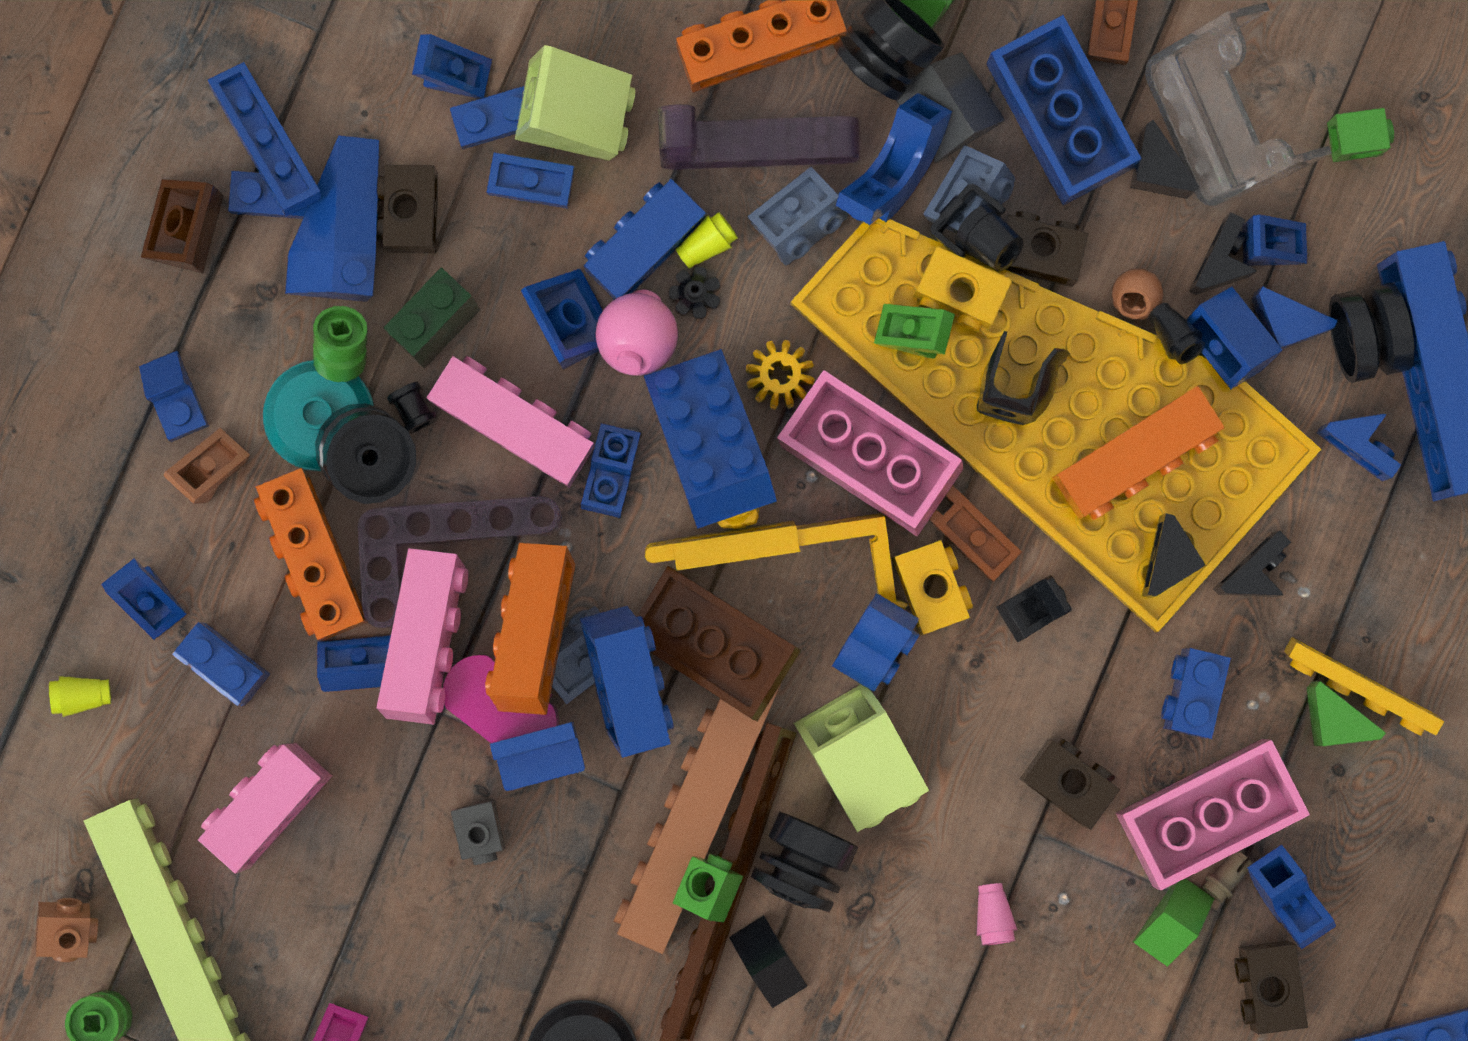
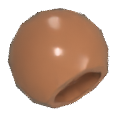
M1130 269L1122 273L1113 284V305L1121 315L1131 320H1144L1148 318L1150 312L1156 306L1163 303L1162 283L1154 273L1146 269Z

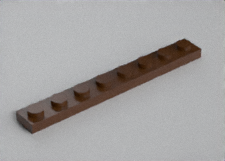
M767 723L765 730L757 738L755 744L756 757L752 769L746 773L743 779V795L738 809L733 812L729 820L728 830L730 834L725 848L718 854L719 857L732 862L730 870L742 875L743 879L724 923L706 920L701 917L698 927L692 932L688 942L690 952L685 966L677 974L674 985L676 993L671 1007L663 1015L661 1021V1029L663 1031L659 1041H693L797 734L794 731ZM713 881L712 887L706 892L708 896L714 890L715 881Z

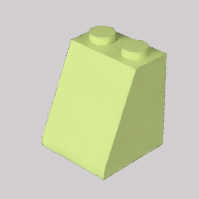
M544 45L529 60L515 140L610 161L618 155V151H624L627 143L628 128L623 127L625 112L631 111L635 99V88L630 87L632 75Z
M862 684L794 723L857 833L864 828H872L878 825L885 816L901 807H908L914 804L921 795L929 791L886 711L871 690Z

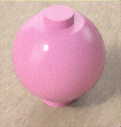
M636 290L632 294L616 298L602 311L597 322L596 343L598 350L607 364L623 374L642 376L659 370L670 360L677 346L678 329L676 320L660 297L649 290Z

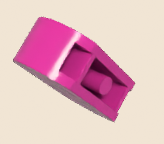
M474 655L460 660L451 668L444 680L443 688L445 689L446 709L490 743L559 725V715L556 706L549 702L547 715L500 712L497 710L485 690L487 673L490 670L493 671L495 659L491 656Z

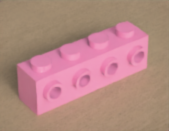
M452 356L427 396V399L435 406L570 488L595 448L594 443L588 440L592 433L573 421H570L568 426L553 418L557 412L538 399H535L531 405L518 397L522 390L501 377L498 383L484 376L487 368L472 358L466 356L463 361H460Z
M408 548L376 707L386 719L434 725L436 714L441 713L444 708L445 689L442 688L444 673L450 672L453 662V649L449 647L452 632L457 633L461 621L460 608H457L460 593H465L468 585V569L465 568L457 554Z

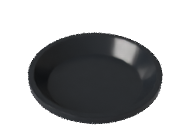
M573 1000L562 1003L548 1011L537 1022L528 1041L637 1040L625 1018L610 1006L592 1000Z

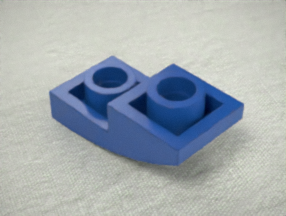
M601 423L591 459V467L581 502V509L621 518L641 436L640 432Z

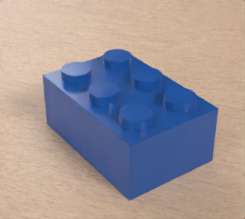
M628 606L580 618L606 733L621 757L624 758L670 745L668 730L674 729L669 707L667 704L663 705L658 692L664 690L665 687L658 665L654 666L649 653L656 650L650 627H645L642 617H636Z

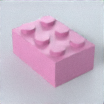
M297 743L281 744L278 747L273 745L257 763L262 769L255 776L253 775L250 778L244 777L229 794L234 800L227 807L225 806L221 810L219 808L214 810L201 825L205 832L198 841L235 874L250 869L332 777L326 769Z

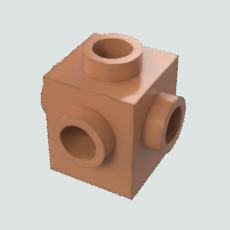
M62 898L56 902H38L35 939L36 957H52L59 962H72L77 960V958H87L88 943L97 942L98 918H90V903H82V901L75 898Z

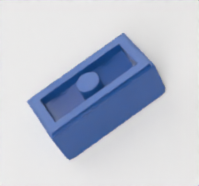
M391 635L317 642V678L323 692L381 687Z

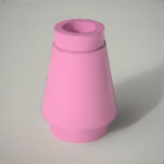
M995 883L978 886L976 936H981L982 946L1014 942V931L1018 929L1005 891H1003V884Z

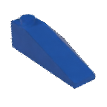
M338 135L317 185L322 199L308 206L288 252L285 294L367 302L373 296L376 260L379 140Z

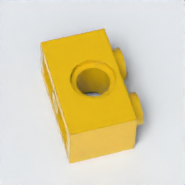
M936 246L914 297L921 300L920 307L949 311L959 317L957 320L959 325L969 330L980 332L981 327L989 330L993 325L1012 279ZM958 282L965 283L971 289V299L966 302L956 301L951 296L950 286Z
M940 540L898 555L892 559L912 615L919 618L916 626L920 636L970 618L967 610L972 609L973 604L966 586L958 587L953 571L958 570L959 567L951 546L944 548ZM931 575L939 576L945 583V592L942 597L937 599L929 597L923 588L925 579Z

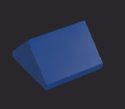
M581 269L526 286L521 290L563 370L599 351L596 343V326L603 310Z

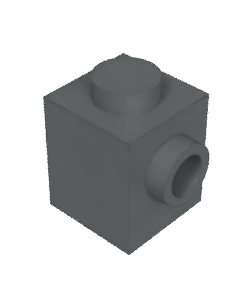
M495 800L452 810L451 816L461 859L472 858L473 865L498 860L496 852L503 851L506 847Z

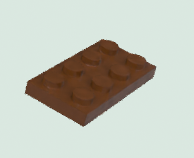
M670 566L666 567L636 616H641L645 627L649 626L651 629L656 650L650 653L757 722L801 652V649Z

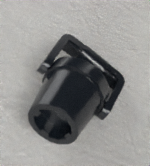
M975 184L967 185L958 196L955 195L939 213V218L931 226L933 236L952 253L963 258L966 255H972L998 272L1008 268L1017 259L1024 244L1019 234L1001 217L1006 209ZM977 195L987 204L979 206L965 218L956 233L955 244H953L942 235V232L958 218L967 207V204Z

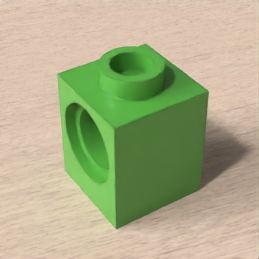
M1385 108L1336 114L1327 122L1333 162L1382 156L1391 148L1390 144L1394 141L1393 123L1391 119H1386Z
M710 853L707 859L692 856L673 904L706 920L724 923L743 876L730 870L732 862ZM712 876L715 881V887L708 896L705 892V883Z

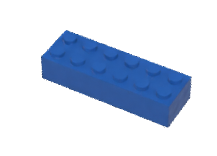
M1442 241L1397 251L1377 264L1381 284L1391 282L1397 286L1409 313L1414 339V363L1411 370L1402 373L1433 502L1468 494V331L1466 330L1463 315H1466L1467 307L1463 293L1457 291L1453 276L1457 273L1455 256L1451 250L1447 251L1446 243Z

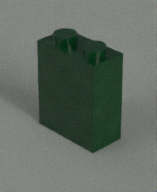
M441 267L383 328L396 343L425 369L480 311V308L472 295Z

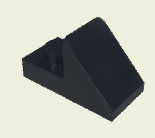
M1230 212L1223 219L1189 292L1198 295L1249 278L1257 272L1256 269L1228 256L1229 253L1236 255L1244 241L1246 233L1240 231L1245 221L1244 218Z
M1280 530L1272 532L1213 590L1218 595L1283 596L1282 591L1262 570L1266 568L1270 572L1286 558L1287 554L1283 550L1291 541Z

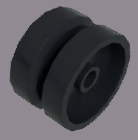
M1391 282L1372 286L1366 290L1364 298L1355 290L1335 294L1331 297L1329 317L1337 320L1335 328L1330 330L1340 369L1350 383L1374 378L1378 368L1386 375L1412 369L1414 363L1413 331L1407 307L1397 286Z
M367 403L350 404L333 412L321 425L315 441L316 461L323 475L345 497L363 504L381 503L398 495L410 482L416 467V447L409 432L384 409ZM370 449L367 455L363 454L366 450Z

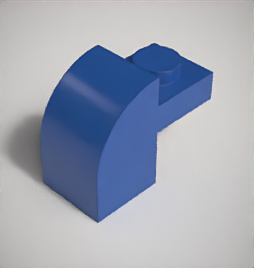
M1280 845L1247 867L1251 880L1261 898L1278 923L1281 922L1301 949L1336 927L1335 920L1311 891L1306 875L1283 845Z

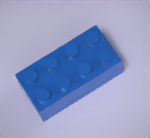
M1064 15L990 53L986 65L1063 206L1134 169L1141 161L1140 154Z
M722 349L644 376L697 529L777 502L769 471Z

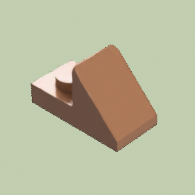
M219 428L165 471L163 476L193 504L208 503L214 496L218 486L246 464L250 454L223 429Z

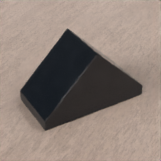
M1152 120L1147 123L1140 132L1137 151L1142 159L1133 169L1130 188L1187 199L1200 186L1155 121Z
M1165 513L1159 516L1142 592L1143 597H1156L1206 566L1174 515Z
M764 915L729 936L751 978L772 1008L807 987L806 982Z

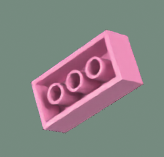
M823 370L777 437L783 449L917 537L963 470L962 459L825 370Z
M1261 739L1116 812L1152 886L1158 890H1163L1310 815L1273 741L1269 739Z

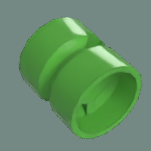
M346 306L330 307L323 310L316 317L313 324V363L318 374L327 380L348 382L357 378L365 368L367 358V322L362 314L355 309Z
M102 990L85 996L75 1002L66 1014L65 1029L67 1036L71 1041H118L126 1035L131 1027L133 1017L131 1006L125 997L116 991Z

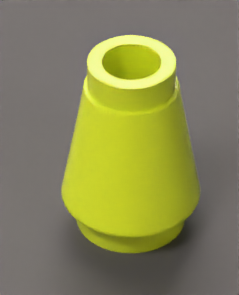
M718 212L712 217L707 215L681 243L682 245L675 250L690 269L694 265H698L732 248L731 243L738 239V236L723 215Z
M59 676L58 681H49V698L52 714L62 713V716L66 717L111 704L109 679L100 680Z

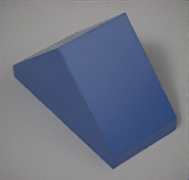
M1259 214L1253 215L1243 224L1242 232L1246 233L1242 243L1244 264L1248 266L1307 264L1306 223Z
M1263 286L1254 292L1251 299L1259 321L1282 349L1325 334L1334 329L1337 320Z

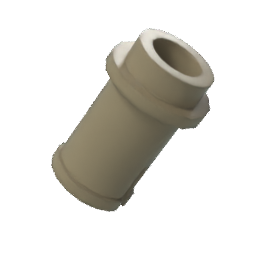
M1240 851L1228 856L1212 876L1207 875L1205 877L1207 882L1203 889L1220 903H1223L1226 898L1232 899L1233 894L1231 892L1249 872L1247 867L1252 865L1253 862L1251 860L1246 861L1248 857Z

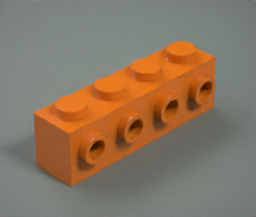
M767 0L758 6L759 10L745 15L743 11H735L720 18L721 23L705 28L704 24H697L684 29L681 32L682 36L676 38V46L692 93L834 45L842 35L846 36L847 34L837 1L786 0L782 2V0Z
M1196 386L1054 476L1053 480L1078 519L1089 514L1094 521L1114 508L1110 502L1113 498L1123 492L1127 498H1130L1148 487L1149 484L1145 478L1157 470L1160 471L1162 476H1165L1184 464L1180 456L1194 448L1196 453L1199 454L1217 443L1219 440L1215 434L1225 427L1200 388Z
M300 468L256 486L259 497L254 499L256 509L262 521L269 520L275 535L270 536L269 540L278 560L284 558L290 573L285 575V580L294 598L300 596L305 611L300 613V617L309 636L315 634L317 640L324 641L368 623L369 621L308 471Z
M519 543L516 558H511L508 569V576L511 582L509 595H504L501 602L502 629L501 633H496L493 642V653L496 657L493 671H488L485 682L486 694L500 712L547 715L576 565L567 546Z

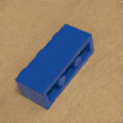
M672 179L664 186L660 182L654 185L643 197L646 204L636 214L632 211L627 212L614 226L617 233L606 243L602 239L599 240L585 255V258L588 259L584 264L585 271L614 300L620 296L632 294L676 251L677 247L682 245L681 243L706 217V212Z

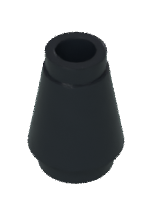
M1162 303L1150 312L1148 319L1151 321L1169 359H1175L1179 364H1185L1192 361L1203 351L1205 342L1202 340V332L1175 309L1171 308L1168 303Z

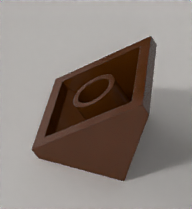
M162 179L141 258L203 274L224 195L214 185L206 182Z

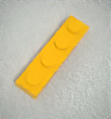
M1294 637L1290 639L1284 650L1288 657L1292 658L1290 666L1310 677H1312L1315 671L1329 678L1326 685L1345 696H1349L1350 692L1353 691L1365 697L1364 706L1382 716H1385L1388 710L1402 717L1400 725L1422 736L1424 730L1436 736L1444 723L1434 712Z

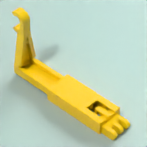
M882 513L796 526L794 521L652 542L645 548V558L648 562L658 563L675 560L676 570L678 571L800 552L799 546L874 535L873 538H869L877 594L904 610L909 605L906 601L896 600L886 520Z

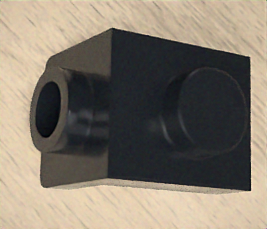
M1051 575L996 607L1017 642L1027 638L1072 610L1064 590Z

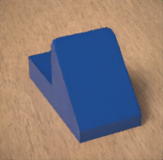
M432 34L420 35L412 75L424 79L423 85L426 88L482 99L485 95L492 59Z
M178 351L139 366L145 397L153 403L168 441L173 442L209 427Z
M1386 414L1330 422L1321 426L1316 432L1381 481L1391 479L1401 466L1400 463L1393 459L1395 453L1389 447L1376 440L1373 443L1368 441Z
M135 558L101 584L105 592L153 640L187 615L155 572L149 566L144 568Z

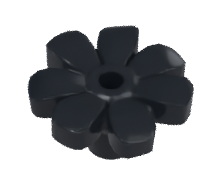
M696 267L692 276L686 270L677 273L676 280L680 285L670 287L669 297L672 300H680L675 308L680 315L684 316L692 310L695 319H703L707 314L706 306L711 309H716L719 306L720 298L713 294V292L720 289V283L716 277L706 280L707 270L705 268ZM697 289L698 292L693 293L692 290Z

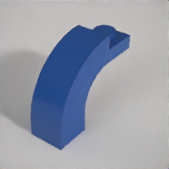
M920 93L915 94L897 108L889 136L878 157L861 177L839 192L835 206L849 213L854 219L869 225L878 218L885 222L891 219L909 199L928 170L942 142L952 111Z

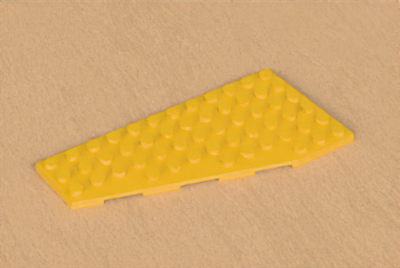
M878 218L871 225L863 222L793 298L790 305L1155 633L1161 630L1322 450L1246 381L1230 389L1206 358L1198 355L1188 363L1179 364L1175 359L1168 358L1157 335L1039 286L1038 283L1006 269L998 272L970 255H966L965 259L1012 279L993 325L989 330L982 327L980 332L969 330L957 323L959 317L954 316L945 354H937L933 359L877 345L874 343L883 305L920 307L921 300L915 298L914 295L936 246L949 252L951 251L940 242L921 235L920 232L891 219L885 222ZM958 282L950 286L951 296L956 301L966 302L971 299V289L965 283ZM1004 331H1007V336L995 373L994 385L1002 394L1011 398H1028L1034 375L1042 367V363L1054 348L1065 349L1070 353L1067 360L1058 368L1056 388L1046 410L1035 422L1026 425L1006 422L977 411V402L985 367ZM1198 386L1225 427L1215 434L1219 441L1199 454L1196 453L1194 448L1180 456L1184 464L1165 476H1162L1160 471L1157 470L1145 479L1149 486L1132 497L1127 498L1123 492L1113 498L1110 502L1114 508L1094 521L1089 514L1078 519L1053 480V477ZM1165 513L1171 514L1176 517L1206 566L1156 597H1143L1142 592L1159 516Z

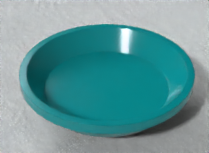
M313 360L302 362L282 373L267 393L263 407L265 433L274 450L284 460L305 470L321 471L316 461L315 441L321 425L333 412L347 405L367 403L374 406V402L369 389L359 376L348 382H333L318 374Z

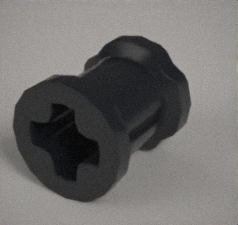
M418 381L403 386L387 397L390 405H394L405 424L404 428L409 434L426 428L438 419L437 414L430 412L420 393L421 386Z

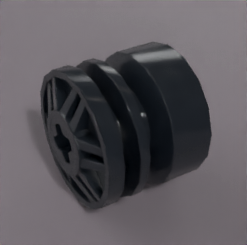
M871 0L862 11V15L872 29L868 30L859 24L852 23L847 29L851 38L842 35L834 44V48L848 65L849 69L862 82L884 96L898 101L906 91L903 83L912 85L917 78L907 62L910 61L919 67L927 68L945 45L933 28L902 1Z
M779 811L769 837L782 846L783 850L780 855L761 851L759 858L774 865L775 868L773 872H769L762 868L754 867L751 877L779 898L802 908L820 909L830 913L834 902L818 894V891L822 887L839 893L841 887L827 877L826 873L829 868L848 872L858 846L801 819Z

